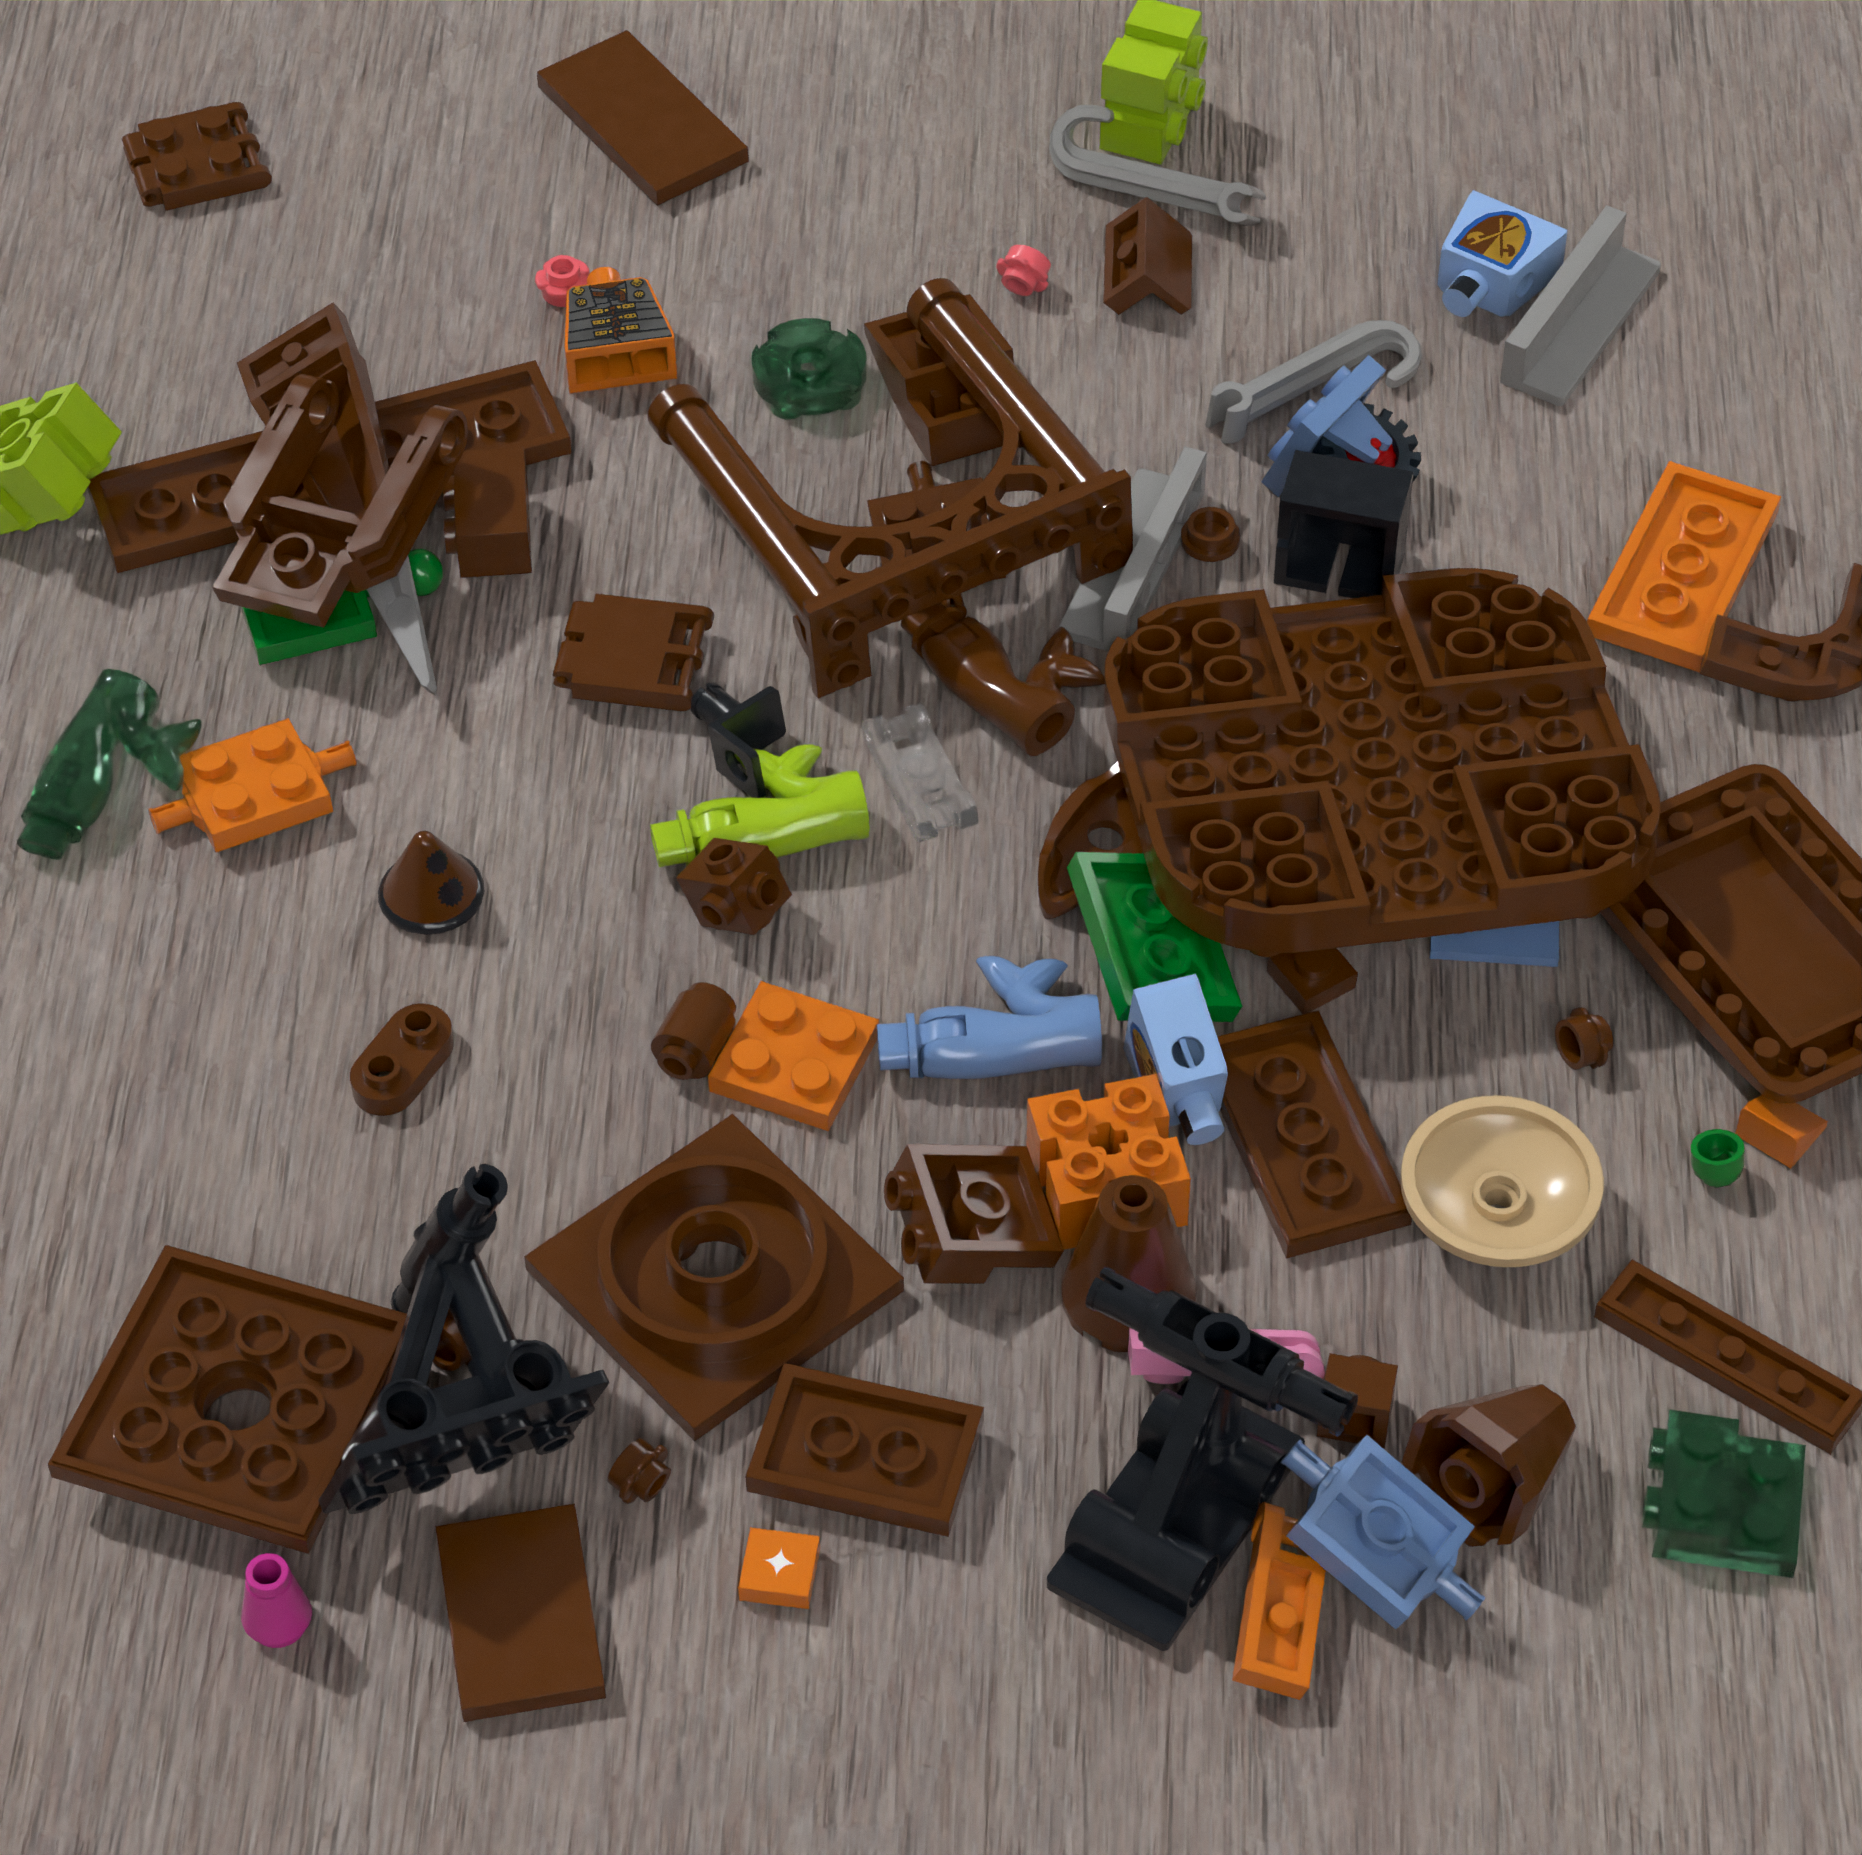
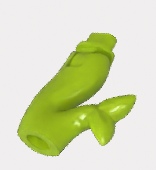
M799 745L789 749L780 757L765 750L754 749L759 755L764 786L766 789H769L775 798L727 797L713 799L694 806L690 810L689 819H687L685 810L682 809L676 810V820L650 824L651 839L658 866L665 867L686 863L687 866L713 838L768 846L769 850L777 858L829 843L866 839L869 837L870 831L869 814L860 775L857 770H848L825 777H807L822 752V748L816 745ZM734 754L735 758H736V759L741 763V765L745 768V766H744L743 762L740 760V758H739L736 754Z

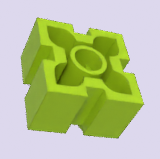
M1157 0L1137 1L1125 22L1123 38H1116L1102 63L1101 99H1105V108L1111 109L1114 112V119L1109 123L1100 122L1099 149L1162 165L1172 144L1180 145L1186 131L1187 116L1191 110H1199L1206 88L1205 79L1199 78V69L1204 62L1208 47V38L1201 35L1202 12Z
M77 382L46 391L37 403L30 396L0 406V535L16 530L25 532L37 524L55 519L59 521L69 519L83 506L85 502L83 494L91 483L89 479L100 474L110 463L112 456L109 452L122 431Z

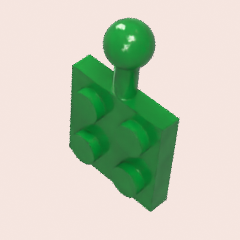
M410 550L408 557L416 594L418 597L430 595L442 583L444 576L443 565L440 559L429 550ZM344 590L324 628L241 607L259 665L377 637L375 620L367 599L371 597L368 591L364 590L354 593Z

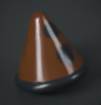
M420 831L413 836L396 863L387 870L381 879L378 889V903L384 916L402 930L424 935L441 934L456 929L476 914L482 904L485 892L484 880L479 869L471 860L455 852L433 833Z

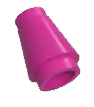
M273 1553L258 1555L249 1562L245 1571L246 1579L241 1612L242 1626L253 1640L271 1648L286 1647L295 1643L309 1626L312 1618V1605L288 1567L287 1562L281 1556Z

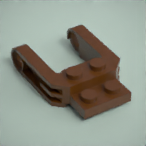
M306 374L296 376L288 386L223 501L239 540L212 586L219 601L324 628L344 590L359 593L397 576L464 452L468 435L467 419L464 413L460 410L438 405L431 407L426 412L414 435H407L362 519H360L354 513L293 498L333 427L339 408V393L333 381Z

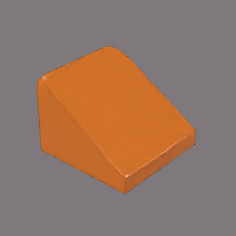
M1760 1095L1749 1101L1740 1111L1736 1134L1745 1142L1791 1169L1825 1130L1828 1121L1798 1103H1778L1766 1098L1764 1095Z

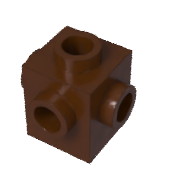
M713 838L676 877L700 925L718 930L755 935L771 922L773 915L792 896L780 871V863L777 857L769 850L768 846Z

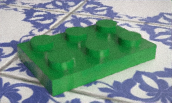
M1076 852L1067 866V870L1117 1020L1128 1021L1133 989L1196 974L1212 1022H1233L1243 1006L1221 944L1191 930L1167 910L1155 892L1144 854Z

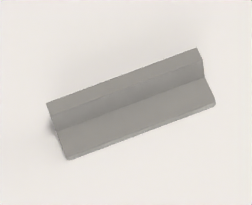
M1607 205L1506 339L1500 383L1556 406H1563L1660 272V261L1622 247L1626 212Z
M1184 446L1170 476L1143 468L1136 471L1131 481L1133 551L1124 567L1084 584L1080 583L1059 627H1064L1068 630L1073 638V642L1109 651L1117 637L1126 640L1137 630V619L1146 614L1181 543V529L1189 516L1197 510L1204 496L1207 452Z

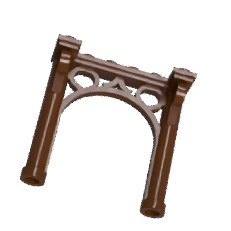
M946 278L933 279L921 285L908 302L907 317L995 423L1003 438V446L996 464L979 485L961 499L934 513L906 522L865 527L843 526L813 519L794 510L780 498L702 395L692 385L677 384L668 387L655 397L648 410L650 426L664 443L674 446L794 608L797 614L793 616L794 628L799 642L809 658L812 692L818 699L872 676L868 633L898 622L909 615L944 600L954 598L965 591L1000 576H1005L1016 569L1051 554L1061 552L1070 546L1075 550L1076 578L1081 584L1105 574L1113 573L1124 567L1133 551L1131 476L1125 469L1116 472L1114 468L1106 472L969 311L968 301L963 293L951 280ZM1023 447L1037 465H1018L1020 448ZM1011 491H1036L1044 495L1040 499L1020 507H1010L1000 502L1004 494ZM986 513L988 522L981 524V516ZM811 547L830 551L828 562L822 563ZM911 549L912 555L906 557V550ZM857 555L882 556L890 560L887 564L865 573H855L846 569Z

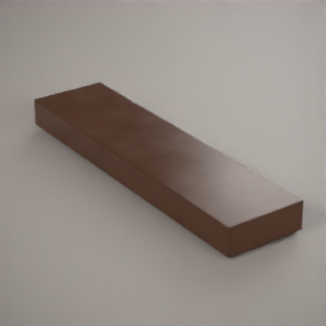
M1633 1259L1596 1304L1594 1318L1830 1455L1862 1413V1390Z

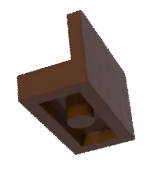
M1145 197L1106 225L1103 303L1120 315L1150 293H1154L1182 315L1191 309L1192 234L1148 197Z

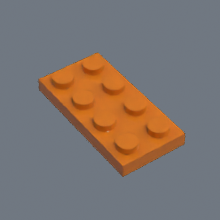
M1669 461L1587 619L1594 638L1700 673L1710 629L1717 614L1725 617L1728 616L1776 519L1781 496Z

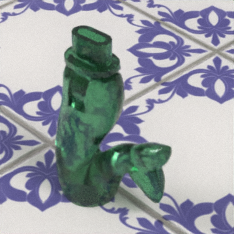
M110 668L102 670L87 698L50 750L39 771L30 800L21 814L25 826L17 839L18 846L28 853L60 860L70 843L75 844L81 841L84 836L83 828L88 829L95 823L110 797L113 784L114 748L120 742L132 757L143 763L151 775L171 790L178 791L184 779V769L179 756L188 751L199 737L202 728L201 719L174 723L157 730L152 726V723L159 710L160 699L154 688L146 681L130 673Z

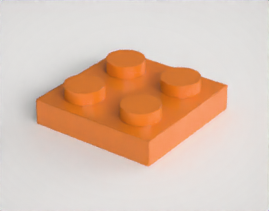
M760 981L708 1075L709 1092L829 1132L877 1041V1024H879V1019Z

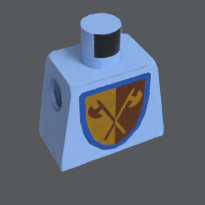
M1473 190L1442 246L1437 285L1444 292L1442 295L1444 306L1452 314L1459 317L1470 315L1476 306L1501 317L1512 315L1545 288L1562 266L1568 230Z
M1193 974L1133 989L1123 1049L1135 1078L1152 1074L1157 1075L1170 1114L1169 1127L1180 1124L1188 1144L1201 1145L1215 1140L1224 1132V1126L1218 1112L1221 1109L1228 1072L1197 975Z

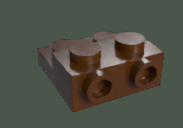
M907 1144L893 1171H890L886 1176L884 1183L886 1206L891 1211H900L905 1225L901 1238L903 1259L907 1264L918 1265L923 1283L984 1284L994 1267L1054 1268L1064 1252L1027 1146Z

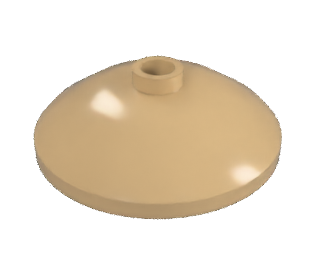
M1495 1095L1461 1100L1438 1110L1428 1117L1417 1128L1406 1146L1401 1166L1400 1184L1404 1203L1410 1216L1421 1231L1438 1246L1455 1256L1482 1265L1523 1267L1556 1258L1569 1251L1586 1236L1592 1228L1601 1207L1604 1177L1599 1157L1593 1145L1585 1134L1569 1119L1557 1111L1534 1101ZM1498 1204L1505 1208H1495L1490 1205Z

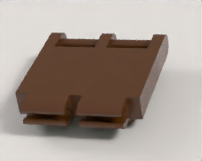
M232 102L219 106H209L201 110L171 117L153 119L138 124V132L123 136V149L131 172L135 176L134 180L143 205L152 207L163 204L165 211L267 187L272 181V176L269 168L260 163L257 155L260 150V144L256 135L248 131L245 123L248 119L245 105L241 102ZM232 127H236L238 135H234ZM243 158L248 159L250 167H246Z
M597 593L593 602L575 601L572 604L564 632L566 640L561 642L552 675L555 677L553 684L560 688L571 689L572 699L687 711L691 708V701L694 696L690 690L693 673L702 667L704 653L700 649L704 631L712 627L715 616L714 612L710 608L700 605ZM692 630L689 644L686 645L688 632ZM680 669L682 671L677 686L675 685V681L677 678L678 670Z

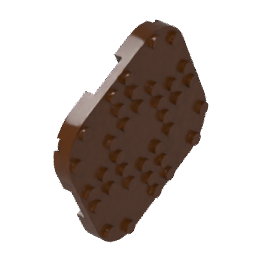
M1450 568L1383 576L1382 595L1270 608L1264 589L1188 598L1161 606L1137 619V630L1126 640L1117 637L1111 645L1105 661L1106 723L1150 878L1157 896L1167 910L1191 930L1221 944L1249 950L1251 953L1261 957H1271L1279 953L1307 952L1448 934H1462L1575 918H1592L1598 915L1601 910L1618 903L1630 895L1647 877L1656 855L1661 806L1660 796L1640 745H1629L1605 688L1607 666L1586 619L1570 601L1554 590L1546 589L1541 597L1531 587L1518 584V575L1478 568Z

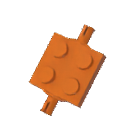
M287 718L173 757L176 776L183 787V798L155 808H149L148 811L157 834L192 821L196 827L206 833L217 853L332 813L331 797L324 784L323 776L351 766H357V761L348 740L314 753V751L301 742L290 719Z

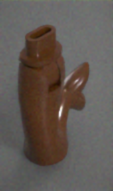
M940 602L901 620V627L913 638L912 649L926 661L939 680L955 696L1010 737L1029 756H1038L1055 746L1072 726L1075 708L1071 701L1061 693L1060 688L1062 686L1080 688L1105 684V676L1095 664L1085 658L1074 655L1073 638L1064 627H1059L1046 642L1040 653L1038 663L1031 668L1026 681L1023 682L1014 675L1007 653L994 633L975 618L965 617L963 611L958 607L946 608Z

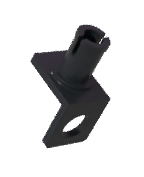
M707 683V690L716 696V699L700 687L692 698L691 712L695 717L703 720L708 725L716 770L752 798H764L766 791L759 755L754 749L762 750L783 737L786 733L779 691L769 686L740 703L726 693L720 685ZM734 754L743 762L748 776L739 768L738 764L740 762L735 758Z

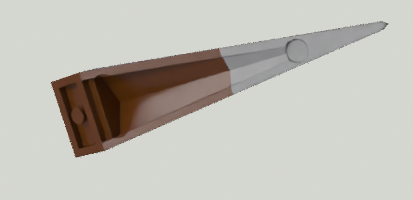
M333 302L237 362L250 403L265 426L291 381L296 376L306 374L327 379L336 384L339 393V408L336 420L301 483L314 504L354 513L358 518L362 519L388 472L389 465L366 360L359 354L345 314ZM407 556L397 576L366 590L381 613L420 684L429 693L436 695L435 676L409 557Z

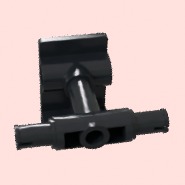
M480 1164L478 1172L474 1166L471 1167L464 1175L460 1187L444 1193L427 1221L414 1231L415 1241L401 1264L400 1275L402 1282L392 1293L390 1301L392 1310L406 1313L407 1316L387 1382L345 1447L341 1461L342 1464L318 1500L324 1514L347 1508L349 1514L362 1513L383 1503L390 1493L410 1488L413 1494L425 1493L446 1483L451 1478V1474L473 1468L475 1474L488 1473L507 1464L512 1460L514 1454L533 1448L538 1455L554 1452L566 1446L575 1438L574 1431L583 1419L595 1411V1402L610 1383L604 1370L571 1378L564 1360L557 1350L549 1344L538 1340L524 1341L523 1339H516L479 1256V1253L495 1230L497 1222L495 1209L505 1198L508 1190L506 1177L494 1166ZM450 1309L472 1359L468 1364L472 1377L431 1389L426 1384L447 1313Z
M1106 1266L1100 1271V1277L1104 1279V1282L1097 1277L1094 1279L1086 1297V1307L1093 1311L1096 1310L1139 1332L1138 1339L1143 1343V1347L1186 1368L1192 1374L1190 1379L1184 1382L1177 1393L1164 1388L1154 1398L1138 1431L1137 1450L1106 1494L1093 1489L1083 1498L1075 1510L1066 1531L1064 1553L1047 1576V1588L1051 1592L1156 1649L1167 1651L1251 1530L1260 1504L1262 1502H1270L1291 1470L1286 1465L1280 1463L1299 1440L1303 1441L1302 1443L1305 1445V1440L1301 1436L1243 1407L1242 1398L1270 1412L1273 1410L1279 1412L1285 1407L1329 1430V1433L1339 1436L1344 1431V1425L1341 1422L1348 1425L1358 1402V1394L1352 1391L1348 1392L1303 1369L1304 1361L1299 1358V1354L1248 1329L1245 1322L1237 1316L1228 1313H1217L1173 1290L1169 1292L1163 1290L1156 1294L1115 1273V1270Z

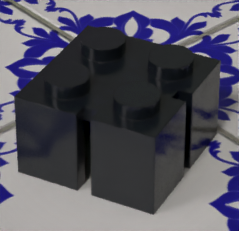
M1295 450L1280 498L1277 538L1279 539L1276 546L1274 584L1326 593L1339 547L1342 543L1351 546L1339 584L1338 596L1360 598L1382 595L1383 576L1400 574L1405 556L1414 472Z

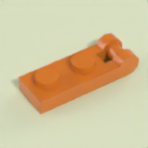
M1262 1502L1256 1513L1251 1531L1253 1546L1232 1681L1301 1700L1310 1686L1326 1570L1286 1536L1299 1519L1286 1516L1285 1508ZM1281 1544L1297 1548L1298 1554L1280 1549Z

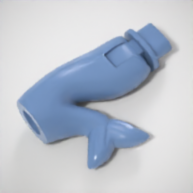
M997 956L977 958L976 962L990 986L997 995L1006 1001L1013 1014L967 1006H945L928 1009L920 1015L919 1024H915L914 1013H905V1023L877 1024L880 1070L909 1069L910 1078H923L926 1076L944 1079H981L1058 1067L1100 1066L1102 1060L1101 1021L1097 995L1081 994L1066 997L1045 995L1068 967L1065 962L1057 959L1036 960L1020 968L1009 960Z

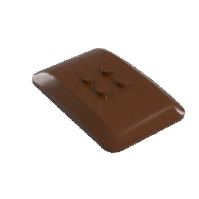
M1751 764L1740 767L1660 802L1656 855L1647 877L1630 895L1618 903L1601 910L1600 913L1646 971L1691 1023L1766 1098L1778 1103H1796L1862 1074V858L1786 775L1768 765Z

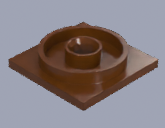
M733 1114L524 1256L526 1270L694 1441L701 1438L776 1384L784 1363L801 1366L904 1292V1277ZM706 1242H725L740 1248L741 1254L745 1259L741 1267L736 1271L714 1278L691 1274L683 1267L680 1261L692 1256L697 1250L698 1245Z
M165 1245L48 1462L51 1477L309 1554L329 1514L323 1513L318 1500L342 1464L341 1461L345 1447L386 1385L407 1314ZM243 1390L256 1391L264 1394L271 1401L269 1414L257 1424L245 1429L229 1430L218 1421L206 1420L210 1406L217 1399L232 1392Z

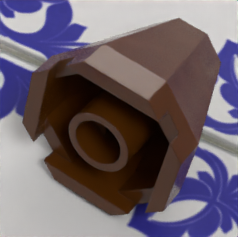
M1543 1384L1520 1386L1430 1410L1413 1424L1402 1464L1414 1475L1418 1473L1425 1485L1475 1526L1464 1541L1469 1547L1484 1546L1491 1539H1498L1497 1545L1512 1544L1528 1530L1570 1446L1576 1424L1566 1401L1560 1395L1551 1391Z

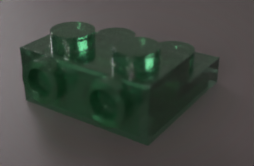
M1670 1409L1666 1428H1652L1647 1468L1660 1470L1659 1486H1647L1642 1514V1528L1654 1529L1652 1557L1793 1578L1798 1557L1806 1445L1738 1435L1739 1419Z

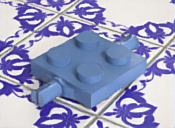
M1368 1435L1353 1448L1345 1459L1335 1463L1332 1467L1302 1443L1303 1441L1299 1440L1280 1463L1286 1465L1313 1490L1309 1495L1306 1511L1286 1536L1394 1629H1397L1409 1618L1420 1601L1430 1597L1434 1592L1462 1615L1463 1619L1468 1620L1485 1600V1596L1480 1595L1453 1572V1569L1456 1565L1460 1546L1475 1526Z

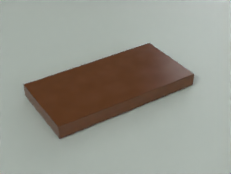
M628 30L537 71L538 87L657 206L749 162L748 147Z
M1319 1010L1217 1036L1228 1072L1220 1111L1286 1259L1411 1225L1412 1217L1404 1203L1401 1185Z

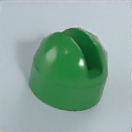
M1712 1129L1698 1134L1691 1143V1165L1695 1175L1702 1179L1706 1185L1714 1188L1730 1186L1741 1176L1745 1164V1147L1743 1140L1737 1134L1728 1130Z

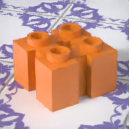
M1156 1074L1105 1083L1104 1098L1089 1101L1082 1100L1079 1089L1027 1099L1026 1146L1041 1187L1046 1186V1202L1063 1250L1076 1248L1102 1190L1108 1183L1122 1176H1142L1156 1182L1166 1194L1176 1226L1188 1225L1191 1178L1177 1136L1169 1138L1170 1114Z

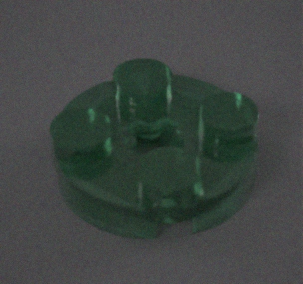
M819 318L795 319L772 328L767 332L768 341L762 344L760 348H758V345L755 346L751 357L753 385L759 396L771 404V411L778 418L792 420L801 415H821L836 410H849L859 404L861 390L867 379V357L862 341L852 331L847 329V336H845L841 332L831 330V321ZM812 363L815 370H802L801 364Z

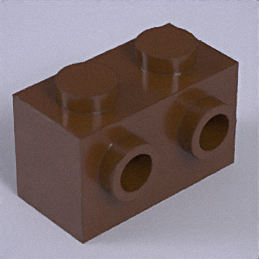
M524 446L464 450L453 471L454 475H451L443 490L445 511H455V518L444 519L446 554H458L460 578L532 573L529 489Z

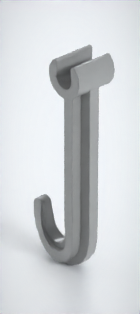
M1096 105L1076 106L1067 110L1056 121L1052 129L1049 151L1053 163L1064 176L1076 182L1142 198L1148 197L1150 200L1221 216L1230 222L1243 226H1254L1260 223V218L1243 214L1240 210V203L1245 197L1266 199L1263 191L1242 182H1221L1078 147L1073 139L1075 127L1084 121L1109 123L1114 119V112L1111 109Z
M1377 320L1357 324L1244 385L1234 381L1219 383L1213 388L1205 426L1210 428L1220 421H1225L1221 442H1238L1244 438L1248 422L1331 379L1342 366L1349 369L1361 363L1368 355L1372 357L1384 350L1395 351L1404 358L1403 361L1388 371L1385 384L1388 387L1397 388L1416 375L1422 358L1420 343L1410 330L1393 321Z

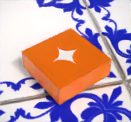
M750 1527L738 1586L739 1601L809 1609L820 1554V1536Z

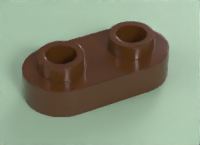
M419 1003L400 1009L390 1018L354 1062L350 1071L353 1098L363 1111L378 1116L393 1115L406 1109L415 1100L452 1053L454 1039L449 1016L437 1006ZM379 1072H390V1074L386 1076H375V1074Z

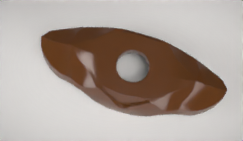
M1118 762L1102 775L1088 779L1078 786L1066 799L1051 822L1040 852L1038 866L1039 906L1045 919L1059 917L1079 906L1067 870V866L1076 852L1144 854ZM1097 828H1110L1121 835L1123 843L1115 849H1100L1089 841L1088 834Z

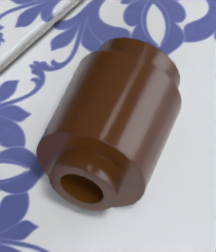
M698 982L694 983L689 990L682 991L677 996L651 1042V1051L657 1059L659 1067L666 1074L680 1080L700 1079L708 1075L736 1024L734 1017L736 1004L726 991L710 983Z

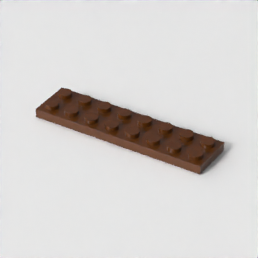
M536 360L375 401L389 468L407 435H414L426 412L435 405L460 410L464 413L468 425V435L464 450L524 446L526 465L572 454L570 435ZM263 431L101 472L94 478L89 479L91 481L87 487L116 572L121 573L238 542V535L231 523L223 501ZM301 483L293 498L314 503Z

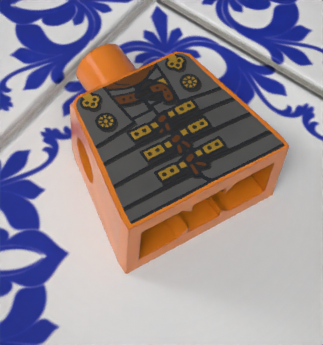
M600 267L590 272L586 285L572 286L567 291L564 347L570 394L677 379L674 333L647 279L637 277L621 280L619 272L614 268Z

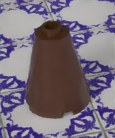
M1136 1175L1119 1177L1104 1187L1062 1279V1307L1071 1326L1082 1336L1084 1330L1089 1335L1101 1340L1103 1348L1114 1352H1128L1129 1327L1096 1310L1093 1311L1087 1308L1085 1304L1088 1291L1094 1279L1097 1277L1104 1282V1279L1100 1277V1271L1107 1266L1115 1270V1273L1156 1294L1163 1290L1168 1292L1173 1290L1196 1301L1195 1278L1166 1194L1156 1182Z

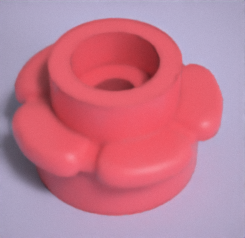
M1013 245L1004 259H998L996 264L997 271L1003 276L1001 279L1002 284L1009 291L1017 295L1029 296L1033 291L1042 292L1048 287L1046 280L1048 279L1047 274L1051 264L1048 258L1040 251L1026 245Z
M558 255L546 261L543 265V270L537 271L535 283L538 289L542 290V295L546 302L553 306L566 307L567 291L572 286L586 285L590 271L588 266L581 260L568 255Z

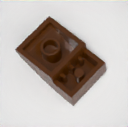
M970 294L964 295L968 301L969 311L1014 363L1013 348ZM907 312L864 323L866 338L889 393L912 437L931 466L1003 446V438L995 423L910 322Z

